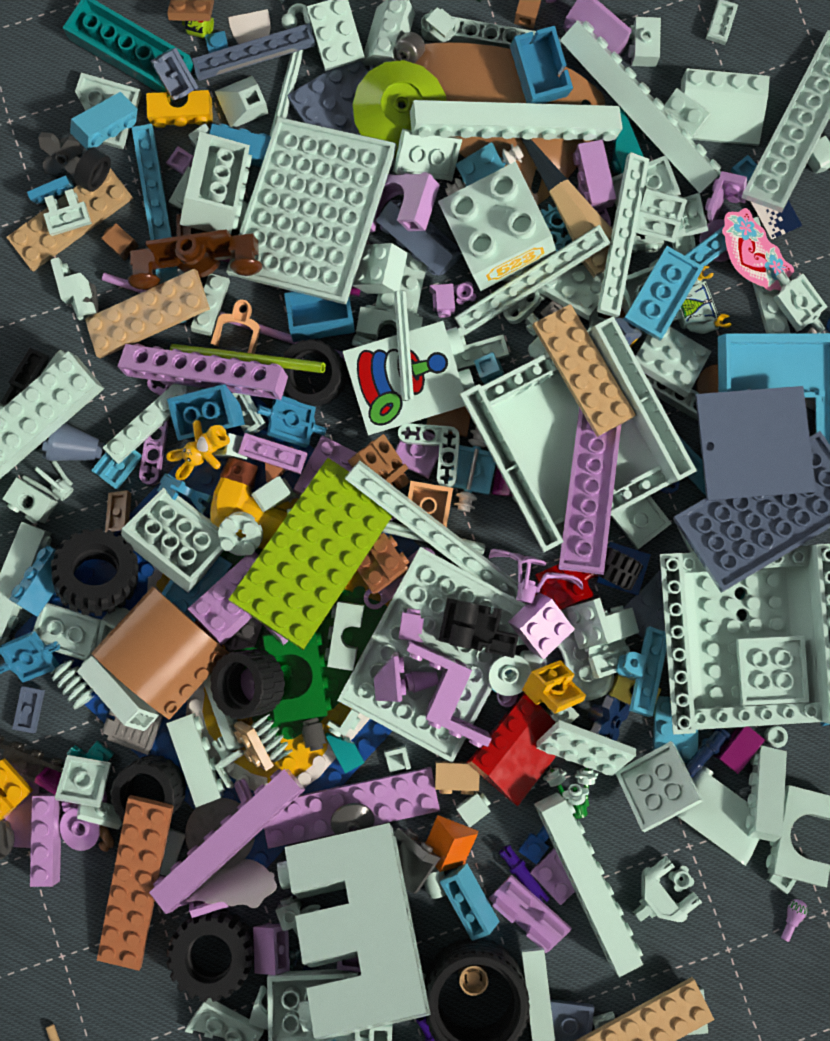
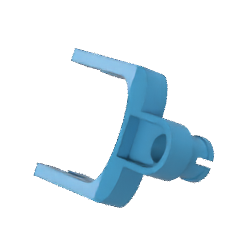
M167 473L162 477L161 485L157 489L160 492L165 488L173 500L179 495L176 491L186 495L202 514L206 509L204 504L201 503L202 499L210 502L213 497L185 485V482L177 480Z

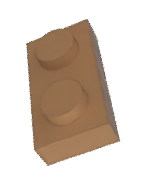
M128 490L108 493L106 533L110 530L115 532V535L121 534L122 528L129 522L132 493Z

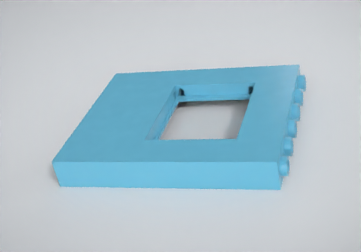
M830 333L723 334L718 336L719 392L743 391L748 388L756 390L803 386L805 398H815L816 433L821 431L830 444Z

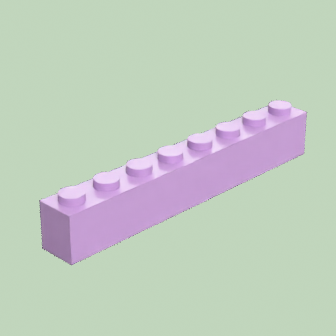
M278 769L270 777L272 780L266 786L264 784L259 786L254 791L255 796L249 801L248 799L244 800L237 807L238 811L233 816L230 814L220 822L222 826L216 832L215 830L210 831L203 838L205 840L204 843L199 847L196 845L187 852L188 857L183 862L180 860L170 868L171 873L168 876L160 877L153 884L154 888L149 893L165 914L173 912L306 790L289 769Z

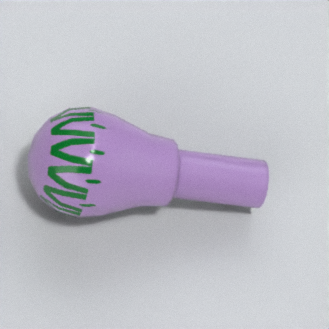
M794 899L788 904L787 924L781 936L787 942L790 941L795 927H798L799 923L807 915L808 908L802 900Z

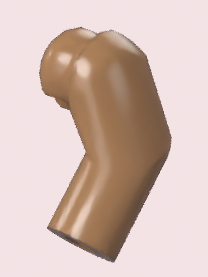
M100 825L102 841L99 843V848L107 852L110 848H113L114 840L109 829L106 826Z

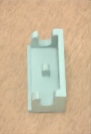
M232 393L241 406L245 425H241L244 433L254 435L268 427L261 414H257V407L250 395Z

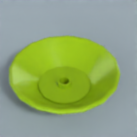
M405 60L385 62L370 70L358 84L352 104L354 123L361 136L396 143L397 149L394 158H396L402 129L411 130L410 110L413 101H447L446 94L438 79L423 66ZM403 102L406 107L401 109L398 103Z

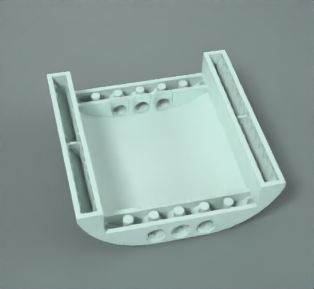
M614 316L595 325L588 332L636 414L634 418L621 424L611 516L697 471ZM546 353L483 386L478 384L460 394L463 403L543 553L564 542L562 538L579 415V405L551 357Z

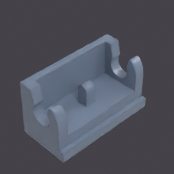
M177 48L169 49L150 61L172 100H176L179 97L182 98L199 88Z

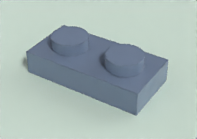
M21 686L13 730L36 733L45 690Z

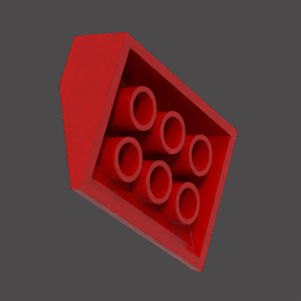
M523 694L489 734L491 737L489 746L482 745L481 748L479 747L467 764L514 805L518 806L556 757L553 754L537 749V741L556 722L540 705H536L526 694Z

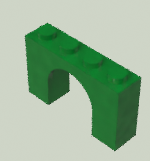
M315 632L304 650L290 641L283 646L273 635L263 636L265 651L274 657L290 654L300 656L308 662L313 675L311 686L306 693L295 698L281 699L280 703L273 710L275 724L329 715L328 711L332 710L330 697L326 698L325 689L329 688L327 675L323 676L322 667H326V663L324 660L325 656L320 654L319 648L320 645H323L321 632Z

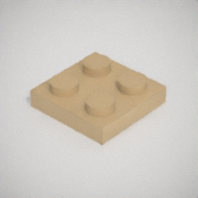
M241 720L233 724L236 730L234 736L240 744L243 743L246 749L243 752L247 760L253 762L256 767L260 766L265 771L272 768L273 764L255 729Z

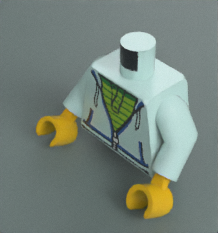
M703 266V270L673 320H678L682 329L687 328L691 332L700 334L717 330L719 326L723 328L731 326V323H722L724 318L730 316L726 314L718 315L706 281L702 282V279L713 277V273H710L708 276L704 275V270L709 268V266Z

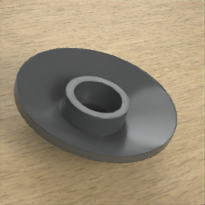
M351 803L338 808L333 813L330 824L332 831L339 835L373 827L375 819L369 807L359 803Z

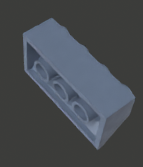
M403 199L390 200L376 219L380 224V229L386 234L394 236L396 238L395 242L399 246L406 247L411 251V256L419 262L422 261L431 274L438 276L445 274L463 257L459 246L430 221H428L426 231H407L397 221Z

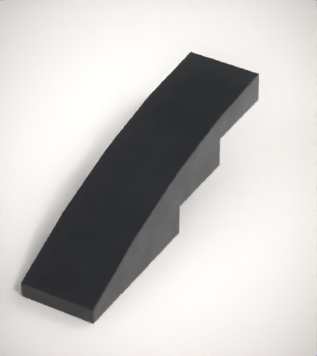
M30 347L8 382L10 387L0 403L6 406L35 381L46 368L49 356Z

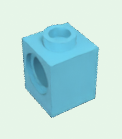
M493 352L474 360L479 377L484 384L505 375L500 361Z

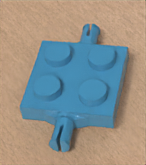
M282 396L281 400L273 399L271 409L261 405L257 408V414L268 417L267 435L305 448L309 446L313 432L324 436L327 430L326 427L315 424L314 415L316 407L297 402L285 396Z
M35 631L0 645V654L5 663L0 664V674L11 670L23 683L51 672L59 666L52 652L60 650V644L55 641L45 645Z

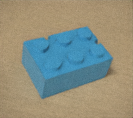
M555 26L537 30L535 35H533V32L514 36L510 49L526 103L543 104L567 97L572 91L573 86L568 69L564 70L566 62Z
M298 292L284 293L289 330L293 342L355 333L350 297H348L347 304L345 305Z

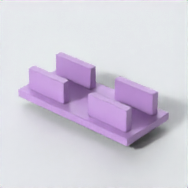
M512 875L489 897V900L493 902L492 906L511 923L515 922L527 932L526 936L539 948H544L545 953L549 952L572 929Z

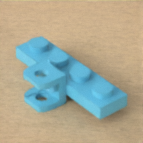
M651 626L646 628L641 654L629 652L626 655L619 656L616 672L620 676L635 680L629 711L647 717H652L654 713L666 653L665 631Z

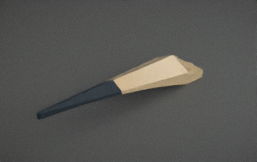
M521 138L560 213L572 241L598 225L601 226L610 241L613 229L532 139ZM609 245L582 261L593 278L605 271Z

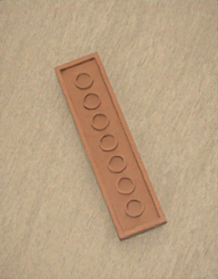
M130 795L127 799L97 961L138 971L142 967L155 902L149 892L154 888L153 884L160 877L174 805Z

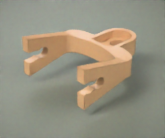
M238 300L234 304L232 314H221L218 317L211 344L219 347L223 324L229 322L240 323L253 330L247 353L255 354L260 325L250 319L252 313L250 303L246 300ZM246 306L247 311L242 313L241 309Z

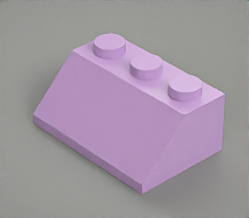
M577 0L565 18L563 26L565 32L577 20L588 21L595 29L593 33L597 37H603L609 44L607 48L612 53L615 51L620 56L626 48L632 30L598 0Z

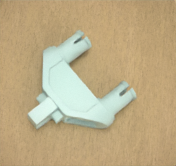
M664 856L653 867H646L642 871L641 896L643 898L639 901L641 905L633 911L640 922L649 915L651 918L657 915L658 918L684 922L688 917L687 914L699 904H702V901L693 891L681 902L675 903L659 883L660 878L675 867L667 856Z

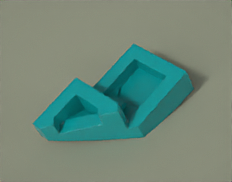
M332 733L325 734L345 773L365 763L355 743L349 737L344 736L342 738L334 736Z

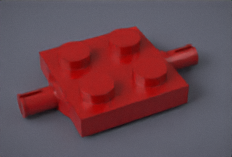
M558 564L535 575L538 584L546 572L569 574L582 581L583 589L581 590L576 584L556 578L546 579L540 588V593L551 598L561 611L593 597V593L588 585V580L597 576L593 573L560 570Z

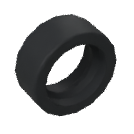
M96 148L87 150L75 168V183L89 192H94L105 181L110 170L111 159Z

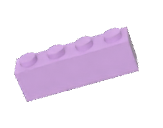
M39 793L32 796L30 887H52L60 882V821L62 801L55 800V795L52 793Z

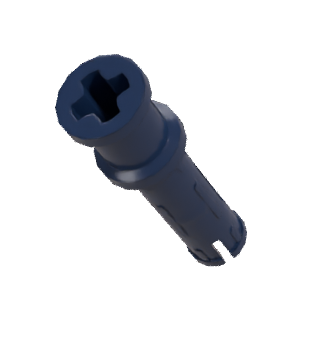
M724 728L713 729L714 732L707 739H703L702 747L685 765L691 778L695 776L712 755L715 756L720 752L719 749L726 741L731 740L730 734Z

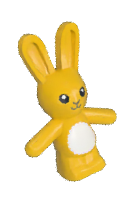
M199 420L193 422L195 441L188 442L183 448L172 450L166 455L167 460L171 462L185 460L176 471L175 477L177 480H185L192 472L194 466L201 465L204 460L214 469L220 468V462L211 453L230 443V438L223 426L213 425L203 434L201 422Z

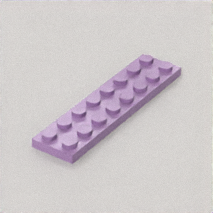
M580 407L559 569L604 575L621 425L597 437Z
M427 767L299 795L264 827L268 849L335 834L331 829V817L338 808L346 804L359 803L369 807L374 814V825L438 812L440 809L432 769Z

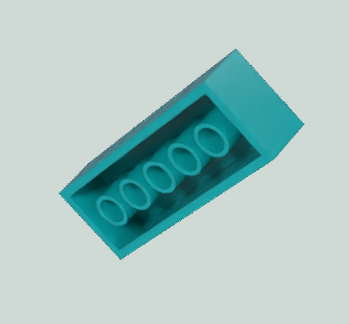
M81 0L63 26V30L69 40L158 93H168L150 61L167 50L176 47L96 0ZM177 48L191 73L194 65L190 55Z

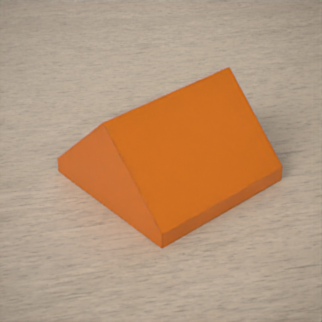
M437 815L426 843L434 848L433 852L440 857L435 866L439 872L458 868L465 864L478 835L477 830Z

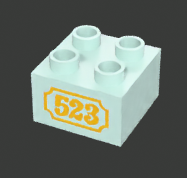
M516 161L438 201L480 291L557 252L551 232Z

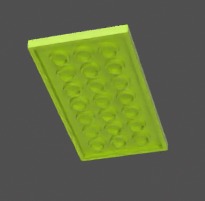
M329 458L323 463L228 599L229 602L302 650L305 649L393 517L389 512L345 479L349 471Z

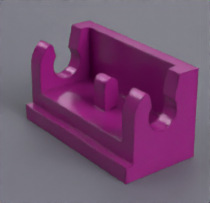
M749 726L736 727L730 734L731 740L726 741L719 749L720 752L714 756L737 774L741 772L765 741Z

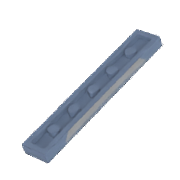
M310 23L192 58L196 77L201 81L316 46L312 27Z

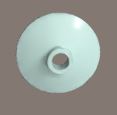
M515 654L514 658L501 656L493 662L489 669V683L501 695H517L522 692L531 673V667L519 655ZM511 669L512 672L506 675L505 672Z

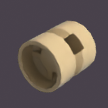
M468 965L458 970L461 989L466 994L477 996L486 990L488 975L485 965Z

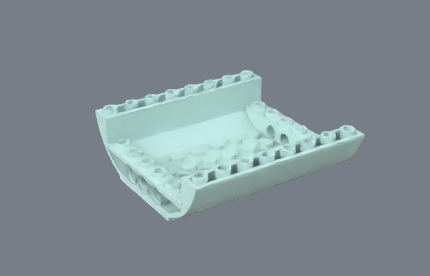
M830 544L799 546L722 593L695 553L660 554L673 735L696 733V730L812 722L830 724ZM738 587L743 588L745 591V596L741 600L735 597V590ZM739 609H744L747 613L744 621H739L736 617ZM805 636L809 702L741 705L736 639Z

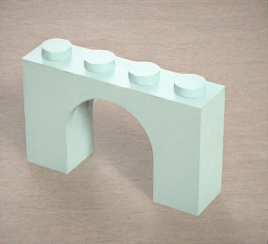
M787 785L785 786L783 835L776 842L770 841L772 848L771 854L768 855L766 860L767 873L815 886L827 887L830 865L806 859L798 854L792 845L790 834L794 822L803 815L830 820V796Z

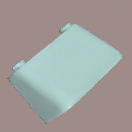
M703 765L692 778L703 802L680 813L677 817L746 866L759 841L758 838L748 836L749 829L746 828V820L748 815H750V807H748L747 801L713 778V772Z

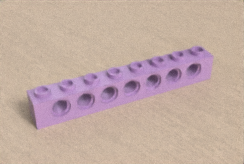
M138 343L134 345L125 344L118 363L119 369L129 377L206 389L225 384L232 393L277 400L282 399L288 379L284 369L278 364L265 365L258 361L245 362L237 358L225 359L217 355L204 356L198 352L184 353L178 349H173L172 351L164 350L158 346L150 348Z

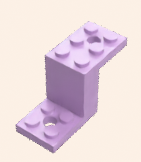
M409 641L406 649L411 658L422 661V658L429 661L430 666L441 671L443 667L445 668L425 711L426 720L429 721L428 724L437 729H440L441 726L449 730L448 733L457 738H461V736L467 737L469 743L481 748L482 745L488 747L491 741L488 731L452 716L471 675V667L418 642Z

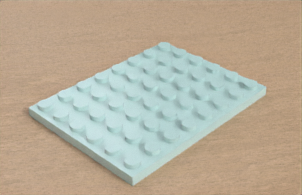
M278 117L239 235L253 233L257 238L259 255H255V260L262 263V270L252 276L238 275L230 268V264L235 261V258H232L226 273L230 276L346 305L397 149L396 143Z
M420 547L337 701L453 763L466 737L461 736V738H457L449 734V730L442 726L440 729L432 727L428 724L429 721L425 717V711L437 685L416 693L408 692L406 689V695H402L401 702L376 701L374 676L394 652H399V657H403L404 673H400L401 679H405V674H410V671L436 672L439 682L445 669L443 667L442 671L430 666L429 661L422 658V661H418L409 656V652L406 649L409 640L399 639L402 611L407 612V608L420 610L421 618H424L422 634H419L423 642L418 643L471 667V675L452 716L473 725L492 690L488 679L489 669L493 662L502 655L485 652L486 646L484 645L482 651L438 641L447 598L491 607L490 613L492 614L494 608L502 609L498 631L516 635L518 634L508 621L526 604L517 601L516 598Z

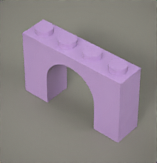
M426 172L421 174L405 173L404 175L388 174L370 232H375L376 219L379 217L384 205L391 198L400 194H404V199L397 221L407 231H426L440 186L431 174Z

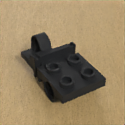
M447 598L438 641L482 651L484 645L486 646L485 652L514 658L519 636L498 631L502 609L494 608L492 614L490 613L491 607Z

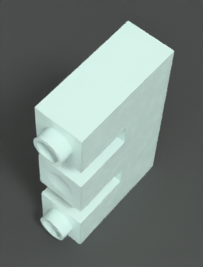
M390 823L285 847L287 861L277 863L281 888L283 890L291 888V892L300 899L345 888L347 890L349 904L295 916L302 964L312 968L358 957L361 976L306 988L308 1000L299 1002V1018L302 1030L304 1032L313 1030L315 1039H329L431 1015L397 840L394 836L395 831Z

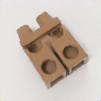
M384 434L370 442L348 460L352 468L360 460L392 485L393 482L398 490L410 482L404 473L409 468L406 464L402 463L401 458Z

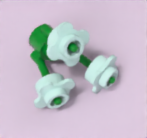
M557 767L547 771V775L543 779L551 787L557 786L561 796L564 799L570 800L576 812L573 816L576 819L586 817L588 815L587 807L589 806V785L595 784L598 772L593 771L591 768H581L577 771L575 777L578 778V783L584 785V788L578 784H571L568 790L564 791L561 783L566 780L564 776L566 771Z

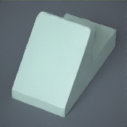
M280 476L251 494L263 512L283 504L296 496L286 479H281Z

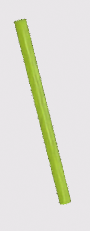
M171 344L170 346L171 351L178 349L184 353L198 352L204 356L217 355L225 359L237 358L245 362L258 361L265 365L278 364L284 369L324 373L326 368L324 362L179 344Z

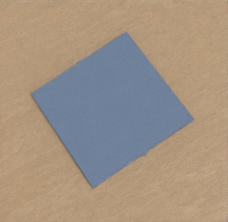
M803 386L756 390L748 388L743 391L695 395L707 501L752 497L762 499L765 496L816 492Z

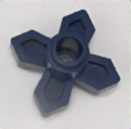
M607 695L603 705L594 704L588 712V719L593 724L590 732L617 741L620 735L619 727L627 719L630 713V706L611 695Z

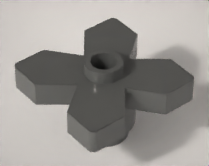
M41 132L38 137L40 148L49 154L43 161L44 173L57 175L64 167L74 177L75 168L80 160L77 155L82 153L84 147L74 136L59 140L53 133Z

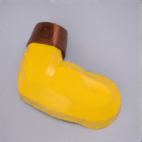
M229 457L213 494L210 520L219 527L224 519L232 513L245 512L251 514L263 529V539L258 549L263 550L286 518L287 510L274 507L263 512L251 495L258 467ZM240 529L236 533L240 538L246 537V534H243Z

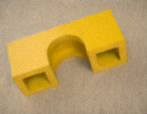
M209 90L190 92L187 103L179 108L171 106V100L167 92L146 93L147 118L150 124L155 127L163 128L166 125L183 127L187 124L202 126L203 124L213 123L212 98Z

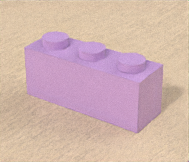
M603 140L578 144L575 153H573V162L575 166H578V183L582 185L584 191L582 196L595 210L613 207L616 195Z

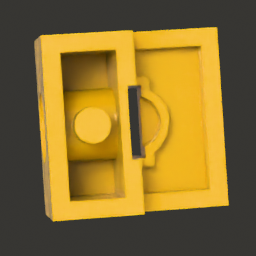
M560 660L531 671L522 689L536 705L544 702L554 714L583 702L586 694L572 682L575 674Z
M5 758L0 761L1 821L34 791Z

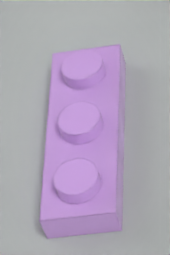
M247 433L244 434L238 452L239 455L301 474L307 457L306 452Z

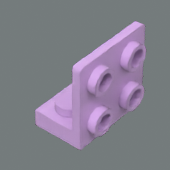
M722 171L719 179H715L712 188L714 193L712 198L709 197L705 206V210H707L706 219L709 220V223L717 220L724 199L732 203L746 202L745 199H742V194L747 186V177Z

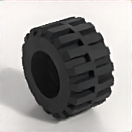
M607 546L604 575H595L625 590H632L643 565L639 561Z

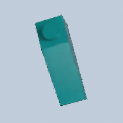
M621 107L620 114L623 129L613 142L611 161L612 170L618 175L624 173L626 158L630 152L643 156L627 115Z

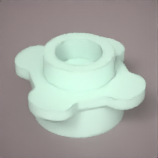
M680 866L679 870L675 872L670 871L668 874V878L673 881L674 889L677 892H681L683 889H687L694 884V879L689 875V869L686 866Z

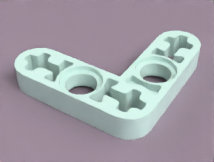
M410 423L402 425L398 430V436L403 443L439 446L437 481L440 486L452 488L457 480L460 442L458 430L451 426ZM407 429H410L411 433H417V429H420V440H416V435H410L409 439H406L402 433L406 432ZM426 430H432L435 433V437L433 440L427 441L423 438V433ZM450 431L456 436V438H452L451 446H456V449L450 447L443 448V445L448 446V440L444 436L448 435ZM444 453H453L455 456L454 461L445 463L442 460ZM441 466L446 468L454 467V470L449 469V476L453 480H450L448 484L441 480V477H445L446 471L441 469Z

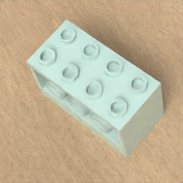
M199 132L185 193L180 225L206 232L227 229L230 235L232 229H237L242 209V201L240 200L244 198L246 189L244 184L247 183L249 169L246 167L250 168L252 155L248 154L250 145Z

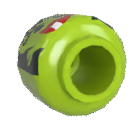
M211 17L210 21H182V25L185 26L188 35L205 38V35L211 34L213 31L214 18Z

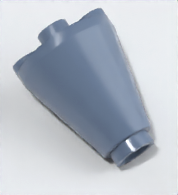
M64 423L43 442V458L47 461L101 459L104 443Z

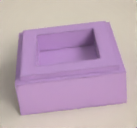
M177 146L166 163L169 167L183 175L187 167L192 166L194 156Z

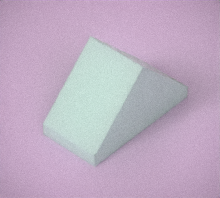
M261 986L248 1024L268 1030L267 988Z

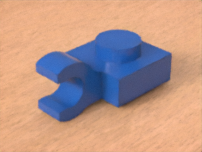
M545 827L541 828L537 836L530 833L519 848V852L536 865L549 848V845L545 843L549 838Z

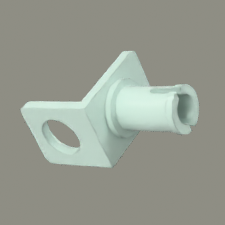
M223 737L217 739L218 741L212 742V745L221 757V761L214 767L226 787L233 788L234 784L224 768L243 756L244 750L239 749L236 752L228 750Z

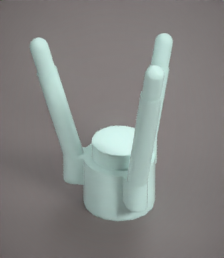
M57 461L51 462L62 477V481L60 479L54 481L40 468H35V471L51 484L50 488L52 490L25 475L22 476V479L50 494L56 500L64 501L74 490L71 487L73 483L67 478Z

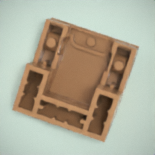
M152 587L91 654L126 687L170 720L212 673L216 662L225 654H229V652L193 622L179 607L155 587Z

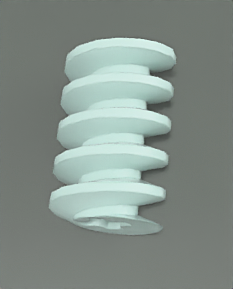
M72 659L58 666L50 675L54 674L52 677L53 681L60 680L57 687H65L62 694H71L68 702L76 701L73 709H78L94 696L91 695L93 689H87L86 686L88 684L85 681H81L82 677L80 675H76L79 666L71 668L74 662Z
M268 714L252 724L251 727L255 729L267 754H269L271 762H276L293 750H285L288 742L280 743L284 736L283 734L275 735L279 727L271 728L275 721L274 719L266 720L270 715Z

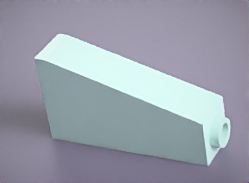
M93 655L87 658L77 670L78 674L124 726L145 731L159 716L150 705L119 681Z

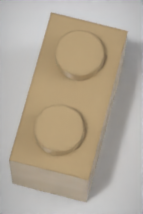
M435 761V790H439L441 794H452V790H461V794L473 795L474 791H479L480 774L468 765L467 762Z

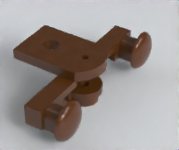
M181 214L176 215L177 237L146 241L147 249L130 251V264L133 269V275L128 277V283L136 289L149 290L160 284V279L153 275L154 269L175 266L183 273L195 269L198 271L199 277L202 278L213 273L220 266V260L235 258V261L230 264V268L234 273L241 276H252L262 270V263L255 260V255H259L258 240L253 233L231 236L227 229L211 232L203 231L202 233L194 234L198 229L180 225Z

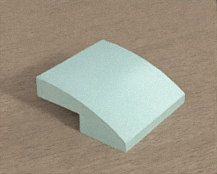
M646 188L640 206L635 233L674 243L687 198Z
M700 193L684 197L687 198V203L676 237L709 231Z

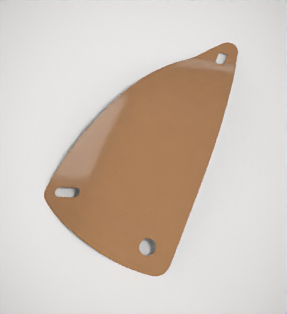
M472 43L425 44L423 55L415 63L423 66L438 79L446 94L447 101L526 103L511 49ZM565 67L564 70L568 69L573 86L572 91L565 98L543 103L581 105L583 100H588L591 105L605 106V99L603 94L588 80ZM460 137L462 143L459 153L465 158L491 142L494 144L500 158L503 157V149L509 151L511 144L514 147L518 145L524 157L521 158L522 163L518 160L516 163L531 191L536 166L521 138L504 139L503 137H491L485 139L482 137ZM532 138V141L567 179L578 167L573 162V153H575L578 144L593 141H585L584 139L545 140L543 138ZM543 179L541 180L539 191L536 194L531 191L537 205L550 196Z

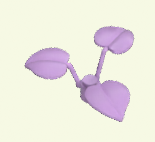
M502 549L490 550L489 559L493 557H511L518 562L517 601L533 604L535 593H540V588L548 578L565 580L576 584L581 590L583 589V583L577 577L554 572H546L536 587V582L529 580L531 563L546 566V562L535 557L524 556ZM526 562L525 579L522 581V564Z

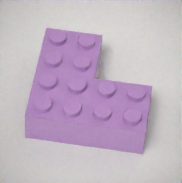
M255 551L251 555H246L188 608L192 617L221 646L252 618V616L229 602L228 599L259 555ZM261 623L283 646L288 642L287 639Z

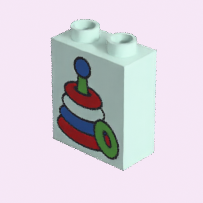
M440 321L409 331L413 400H402L397 335L343 351L368 435L465 406L460 394L475 385L470 369L458 372L453 355L464 352L457 327L446 330L444 322Z

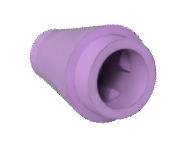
M410 671V674H405L406 689L408 692L416 693L438 685L437 673Z

